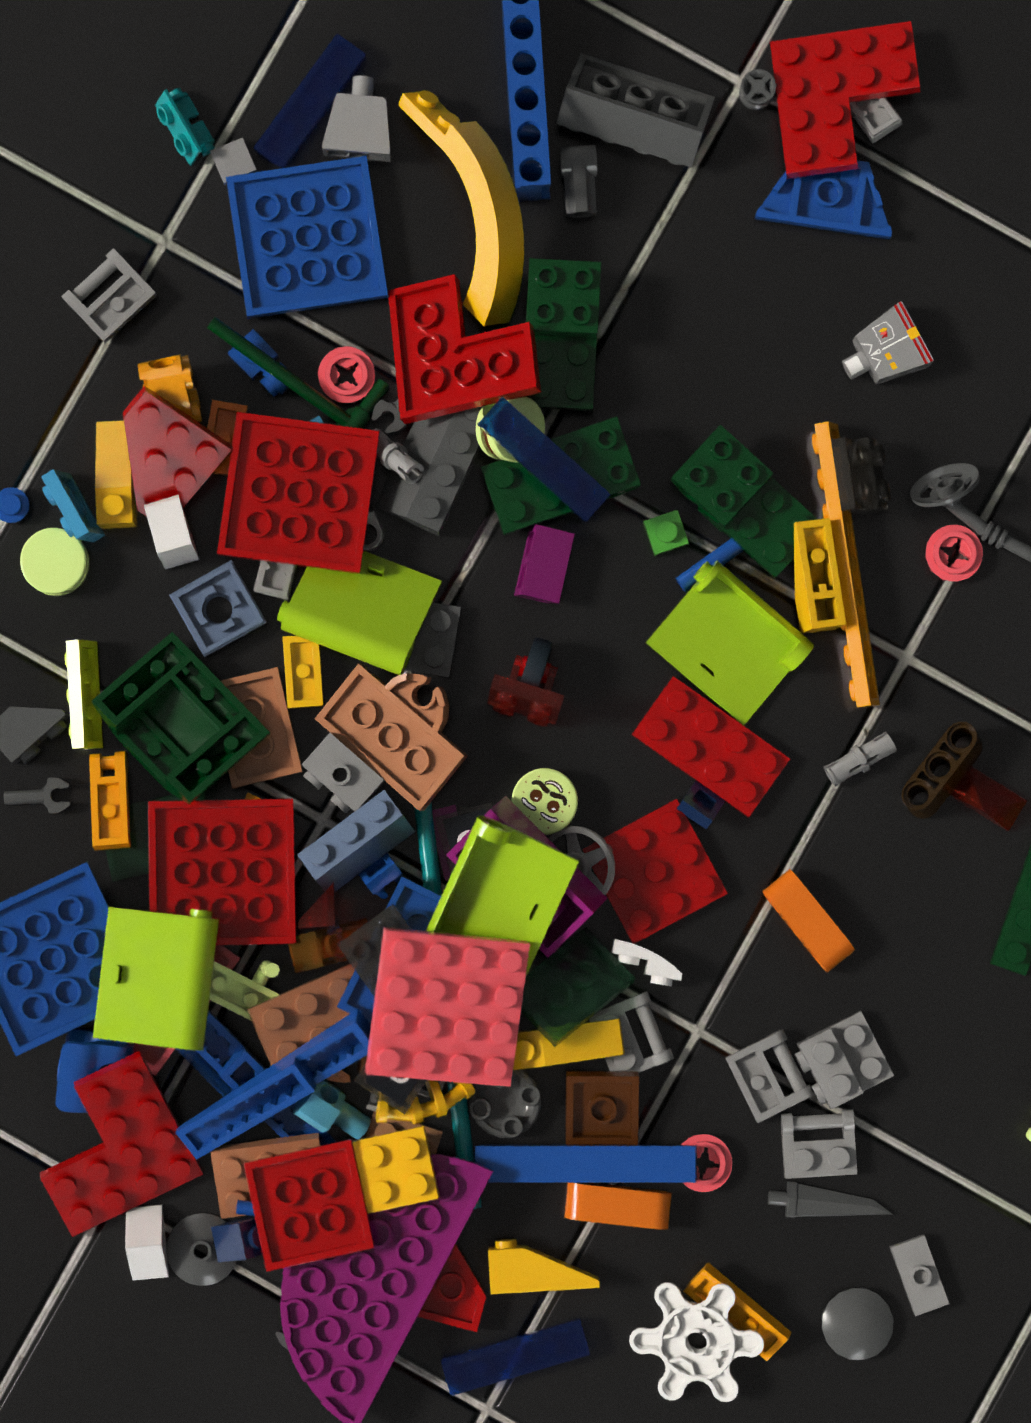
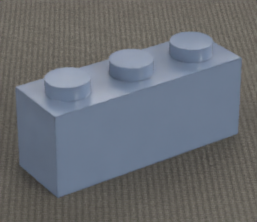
M383 790L297 855L315 881L330 896L416 831L386 791Z

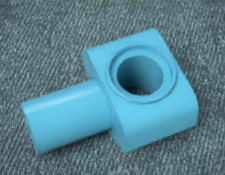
M326 1079L316 1084L315 1092L297 1101L293 1109V1114L322 1133L328 1131L332 1124H334L355 1139H360L366 1133L371 1123V1119L344 1101L346 1095L341 1089Z

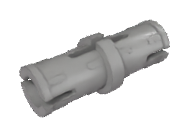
M373 429L380 431L377 456L380 458L381 464L388 470L392 469L397 472L408 484H414L419 481L423 476L420 473L424 471L423 465L409 456L406 447L400 442L395 443L382 430Z
M885 731L860 747L855 745L850 748L851 752L823 768L835 787L854 774L861 771L863 773L869 771L871 765L895 753L897 749L891 737Z

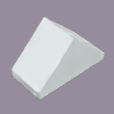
M179 495L145 504L144 508L156 552L165 570L199 560Z
M163 1204L138 1206L126 1211L125 1250L132 1281L169 1277Z

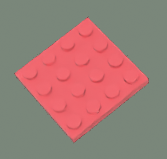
M384 927L365 1068L367 1075L511 1087L530 943L521 940Z

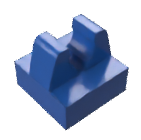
M386 853L362 871L359 876L373 895L376 894L380 898L386 899L389 896L384 887L391 881H395L398 885L402 872L391 856Z

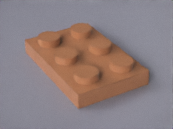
M275 667L221 680L232 694L270 732L269 736L228 771L232 789L302 773L303 769L279 668Z
M319 1133L221 1145L212 1150L211 1159L221 1219L247 1216L236 1214L238 1200L251 1201L244 1162L321 1146Z

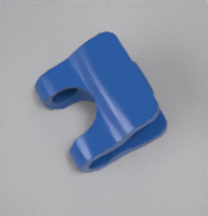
M77 1027L67 1032L58 1063V1083L55 1101L57 1108L63 1112L88 1113L74 1088V1082L98 1071L100 1067L106 1064L115 1063L134 1054L135 1043L93 1038L94 1030Z

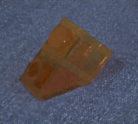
M367 918L297 935L296 944H288L295 973L361 957L371 939Z

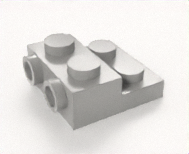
M861 1011L796 1043L800 1051L795 1053V1057L803 1072L810 1071L816 1081V1084L812 1085L811 1088L819 1104L827 1103L830 1109H834L863 1094L867 1089L894 1076Z

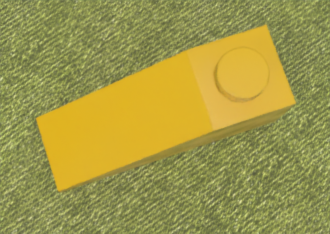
M124 421L96 422V522L101 529L137 527V508Z
M830 518L795 522V603L800 632L805 634L835 630L846 625Z
M620 1018L518 1031L513 1070L624 1055Z
M517 1239L495 1240V1246L488 1247L491 1294L600 1288L598 1276L529 1246L517 1245Z

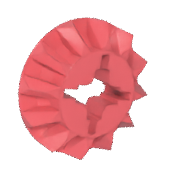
M339 347L330 351L322 359L318 369V380L327 397L338 403H355L366 397L375 381V370L372 361L363 351L354 347ZM336 365L340 368L343 367L345 370L358 365L353 373L355 382L358 385L355 386L353 383L350 384L348 381H345L336 387L341 377Z
M944 526L934 532L927 542L925 559L930 567V571L942 580L953 582L965 580L971 577L981 565L983 558L981 542L972 530L964 526ZM957 540H960L958 552L968 560L956 559L950 564V567H947L949 555L939 548L950 549L957 543Z
M709 1134L693 1135L681 1143V1145H697V1158L701 1157L706 1147L708 1159L715 1164H719L718 1167H706L702 1178H699L700 1173L697 1166V1182L683 1183L686 1187L697 1192H710L718 1189L728 1180L732 1171V1156L722 1140Z

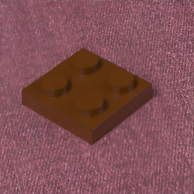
M566 1071V1145H638L639 1072Z

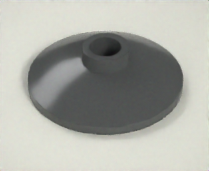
M196 1213L182 1219L173 1228L167 1241L166 1252L168 1262L179 1278L189 1284L207 1286L215 1284L229 1275L237 1261L218 1263L211 1230L212 1226L226 1223L224 1219L210 1213ZM199 1244L205 1245L208 1248L207 1256H197L195 1247Z

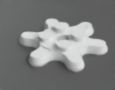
M671 1282L660 1284L655 1291L654 1298L663 1311V1321L655 1328L640 1327L635 1329L629 1339L631 1348L639 1354H656L664 1361L665 1373L658 1383V1391L663 1398L677 1400L683 1395L689 1383L692 1381H702L710 1387L716 1399L722 1402L732 1401L739 1392L738 1383L730 1373L732 1360L739 1356L756 1357L764 1349V1339L760 1333L754 1330L736 1329L729 1322L728 1312L736 1299L733 1288L724 1283L716 1284L710 1289L706 1300L696 1303L686 1300L677 1285ZM694 1332H702L707 1340L706 1347L702 1349L692 1347L688 1342V1335Z

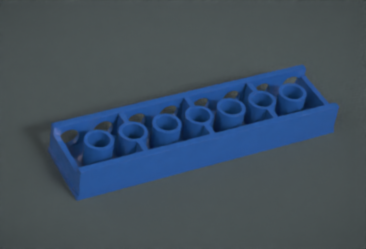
M502 0L514 187L519 203L520 201L550 199L549 186H551L539 0Z

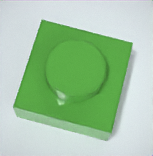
M678 510L643 522L654 556L689 544Z

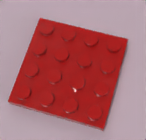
M237 412L217 554L360 574L380 431Z
M293 799L193 801L190 805L185 801H148L150 912L190 916L191 909L212 911V919H219L216 945L296 944Z

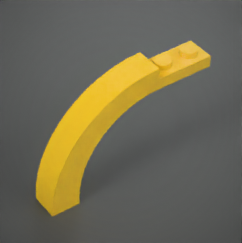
M422 90L419 92L403 93L398 106L450 158L462 178L471 203L476 231V256L471 284L463 305L483 326L508 323L519 296L524 265L522 215L508 168L491 138L476 121L460 123V119L455 114L450 113L439 102L438 97L429 91Z

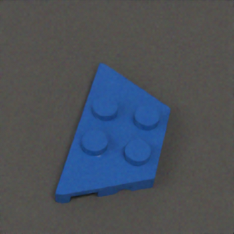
M858 160V169L791 179H787L785 171L755 214L756 220L889 240L892 236V229L888 225L882 207L883 202L879 191L876 189L869 162Z

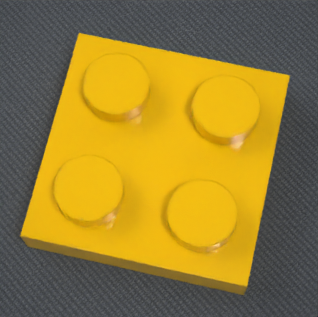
M425 1125L352 1142L367 1214L440 1198Z

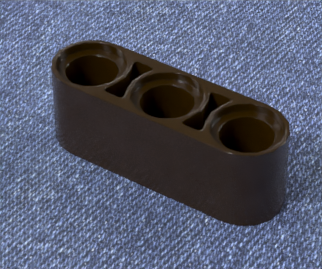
M967 722L952 724L905 784L902 790V800L913 816L920 819L932 817L980 756L983 750V743L976 729ZM960 737H972V742L968 747H956ZM939 765H951L949 773L945 776H934V772ZM918 793H929V797L924 804L920 806L913 805V799Z

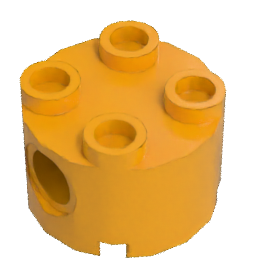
M179 354L138 363L139 378L143 380V386L145 385L197 422L202 421L197 388H194L193 373L188 355L181 356Z

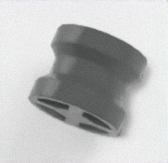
M762 69L751 70L745 74L739 89V97L743 105L750 110L756 111L769 106L776 91L774 77L771 73Z

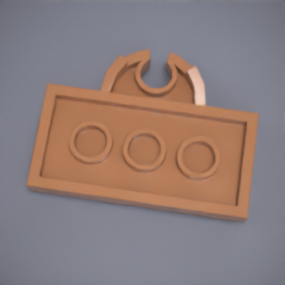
M358 663L315 717V720L416 809L424 811L468 757L466 753L442 733L448 721L450 708L446 692L443 687L438 686L433 690L430 703L423 706L417 699V692L422 686L430 683L431 677L405 673L394 677L385 684L364 664Z
M360 959L247 1009L271 1066L349 1015V1013L337 1008V1005ZM367 1055L358 1060L357 1071L361 1076L367 1074L365 1072ZM340 1070L326 1078V1080L348 1083L350 1082V1077Z

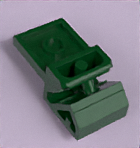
M529 258L526 322H530L534 327L541 393L525 397L535 401L541 409L593 411L601 262Z
M617 417L550 439L548 444L540 446L537 452L525 461L515 463L499 460L481 467L504 536L569 513L574 514L602 503V500L621 496L639 488L641 485Z
M719 425L671 477V481L686 498L698 505V511L720 532L723 531L775 579L794 559V523L817 520V518L771 477L773 472L723 426Z

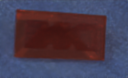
M972 766L950 794L951 797L1006 831L1010 830L1027 802L1024 798Z
M334 882L298 921L299 929L339 925Z

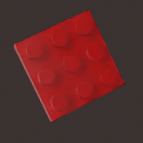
M677 799L603 838L612 847L615 860V876L606 896L632 944L643 940L728 894L687 816L677 809L680 804ZM595 842L582 849L583 853H588L600 848V846ZM606 857L592 866L596 877L603 885L608 873Z
M352 1139L243 1163L266 1272L375 1247Z

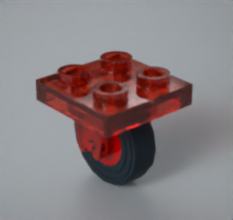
M535 637L528 656L516 655L509 678L494 675L487 704L493 706L494 711L508 716H513L514 712L528 716L527 720L539 726H548V723L556 724L564 695L551 692L558 669L551 666V663H548L553 646L552 642ZM518 676L522 677L520 682L517 681ZM541 683L545 684L544 689L540 688Z

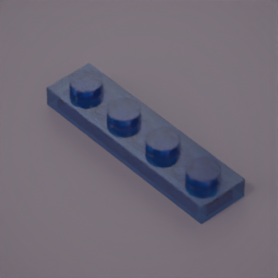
M336 34L258 140L254 150L278 168H286L333 104L336 94L341 93L366 59V54L339 34Z
M501 397L478 422L477 425L584 522L609 497L610 493L504 397Z
M580 1318L443 1358L441 1359V1364L450 1395L453 1396L588 1356L590 1352Z

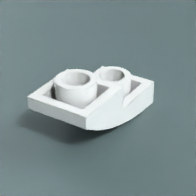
M613 939L611 954L619 955L618 962L639 966L640 959L646 960L644 974L651 976L650 983L672 987L673 980L681 981L682 973L661 956L641 946Z

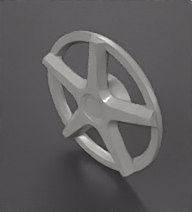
M568 826L557 833L551 834L548 837L551 842L564 834L566 835L567 855L580 860L577 868L606 895L615 876V860L612 847L599 834L581 826ZM576 833L590 837L597 842L600 848L583 853L580 849ZM606 857L608 873L603 885L594 875L591 868Z

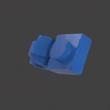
M254 329L244 337L274 360L279 357ZM234 347L228 352L232 360L252 380L263 373L264 378L259 382L273 397L278 393L282 395L289 389V387Z

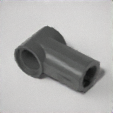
M596 145L560 147L561 179H564L566 217L584 218L596 215Z

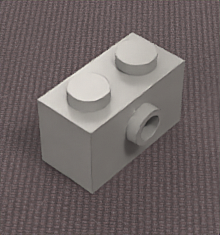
M331 733L324 738L302 763V766L307 769L303 776L317 789L325 785L332 791L334 795L330 800L345 813L350 809L355 812L366 804L385 782L384 779Z

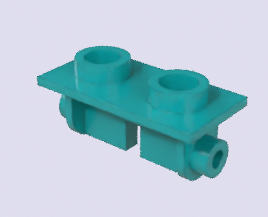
M176 88L170 93L167 89L164 90L155 104L157 116L163 125H167L174 137V145L178 153L186 158L189 165H193L200 153L206 156L211 153V150L215 149L213 146L215 140L203 120L191 125L189 120L196 118L199 113L187 92H182L181 88Z

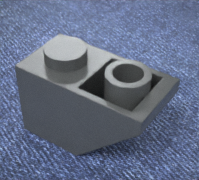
M10 706L0 715V750L12 763L18 764L22 761L26 764L40 752L41 749L38 745L47 737L53 740L67 728L65 721L70 715L62 709Z

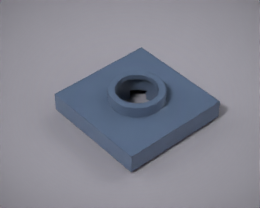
M232 560L169 595L204 658L267 623ZM216 597H224L232 605L230 618L222 623L211 621L206 613L209 601Z

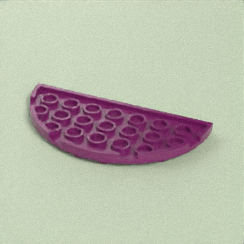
M431 1154L440 1195L439 1199L369 1213L368 1218L374 1248L283 1268L280 1312L283 1333L290 1356L302 1380L308 1384L312 1392L321 1401V1404L341 1422L362 1423L494 1170L460 1157Z

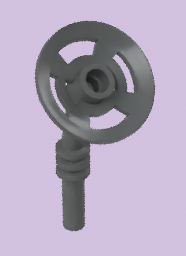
M955 463L939 467L922 476L912 486L910 496L916 505L922 507H946L978 533L982 541L988 539L989 545L995 543V548L1003 547L1031 562V546L1008 535L1007 529L1001 531V526L997 525L994 527L992 521L986 523L960 502L961 498L971 492L980 480L979 471L974 465ZM971 481V484L965 490V485H967ZM928 487L931 488L930 497L922 498L925 490Z

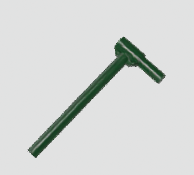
M214 317L207 326V329L337 422L336 425L364 429L372 418L371 413L375 405L390 388L386 382L378 379L359 407L347 408L344 411L217 317Z

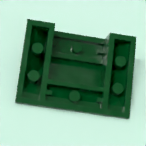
M173 632L92 700V704L117 740L165 790L189 805L270 735L269 730Z

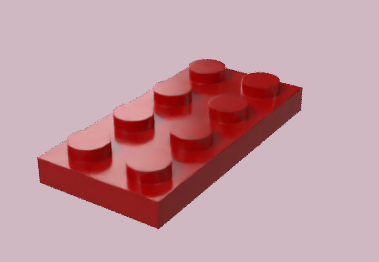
M674 676L632 733V736L714 792L746 817H750L790 760L789 757Z

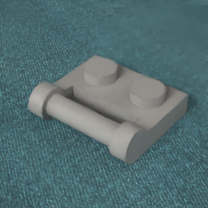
M114 248L105 255L107 259L72 292L68 290L61 296L104 343L111 339L157 296L156 292ZM118 269L123 275L86 308L82 301Z
M648 991L596 1011L594 1016L587 1015L590 1022L620 1018L625 1054L605 1057L610 1071H638L640 1073L674 1059L671 1048H666L649 1006L651 999ZM634 1008L653 1052V1055L643 1058L625 1014L626 1011Z
M783 1029L725 1057L757 1123L815 1094L811 1085H806L785 1042L788 1038ZM773 1048L793 1089V1092L784 1096L763 1051Z
M853 1109L842 1110L839 1114L792 1116V1113H781L785 1179L857 1175ZM842 1128L843 1138L794 1141V1131Z

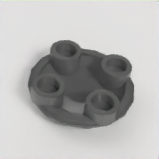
M521 1069L513 1070L511 1087L474 1084L476 1092L470 1097V1113L476 1123L488 1134L500 1138H514L528 1131L537 1120L541 1109L540 1091L534 1079Z
M865 1287L850 1288L839 1292L828 1302L822 1312V1331L827 1344L837 1354L849 1360H865L878 1355L888 1345L893 1334V1316L889 1305L879 1294Z

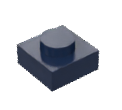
M696 780L677 809L707 829L725 800Z

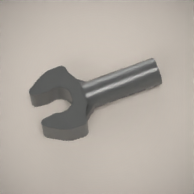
M398 399L395 402L380 400L375 405L372 422H377L385 413H391L395 417L393 423L386 428V435L397 434L406 427V424L400 419Z
M48 778L47 784L42 789L4 791V804L42 803L48 808L49 813H62L71 807L72 803L64 801L55 802L52 795L56 789L71 788V784L60 778Z

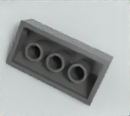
M581 53L566 87L556 124L565 126L573 132L587 133L599 137L604 142L617 143L633 148L638 153L651 154L667 159L672 164L685 165L692 168L715 97Z
M482 407L414 422L403 446L406 447L409 456L423 465L424 471L420 472L423 476L416 483L408 484L397 472L391 470L375 507L440 537L481 448L476 437V420Z

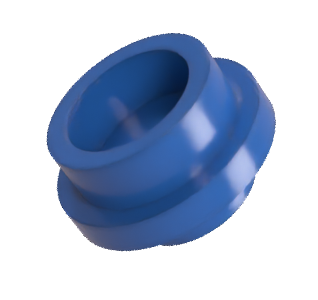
M14 487L2 489L0 491V519L6 523H17L23 520L28 514L30 507L26 494Z

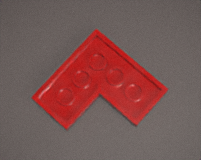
M911 21L770 42L787 179L858 169L850 102L920 93Z
M455 274L388 290L400 419L404 424L541 393L534 327L530 322L465 337L460 281Z
M138 1051L74 1082V1088L103 1143L40 1172V1179L70 1234L74 1237L203 1175V1170L198 1160H196L175 1133L179 1124L144 1057Z

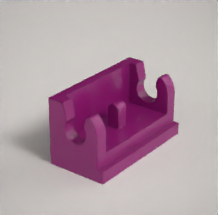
M541 525L529 527L514 596L548 604H559L574 533Z

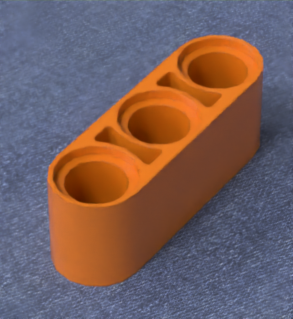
M791 869L762 891L769 903L827 973L855 951L850 941Z
M568 1183L564 1218L668 1230L672 1193L599 1183Z

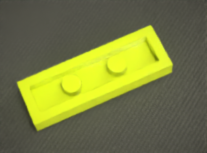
M66 641L65 665L68 669L67 700L70 705L69 736L72 741V749L103 748L102 718L92 704V700L100 694L97 641Z

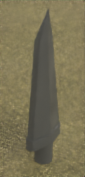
M794 1181L787 1182L786 1192L769 1190L768 1205L785 1206V1217L893 1215L873 1199L799 1184Z

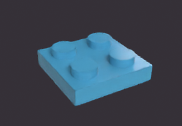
M53 469L41 476L46 486L42 487V490L50 504L59 507L64 516L60 518V522L70 537L75 536L78 540L95 542L105 536L103 530L97 525L93 512L70 473Z

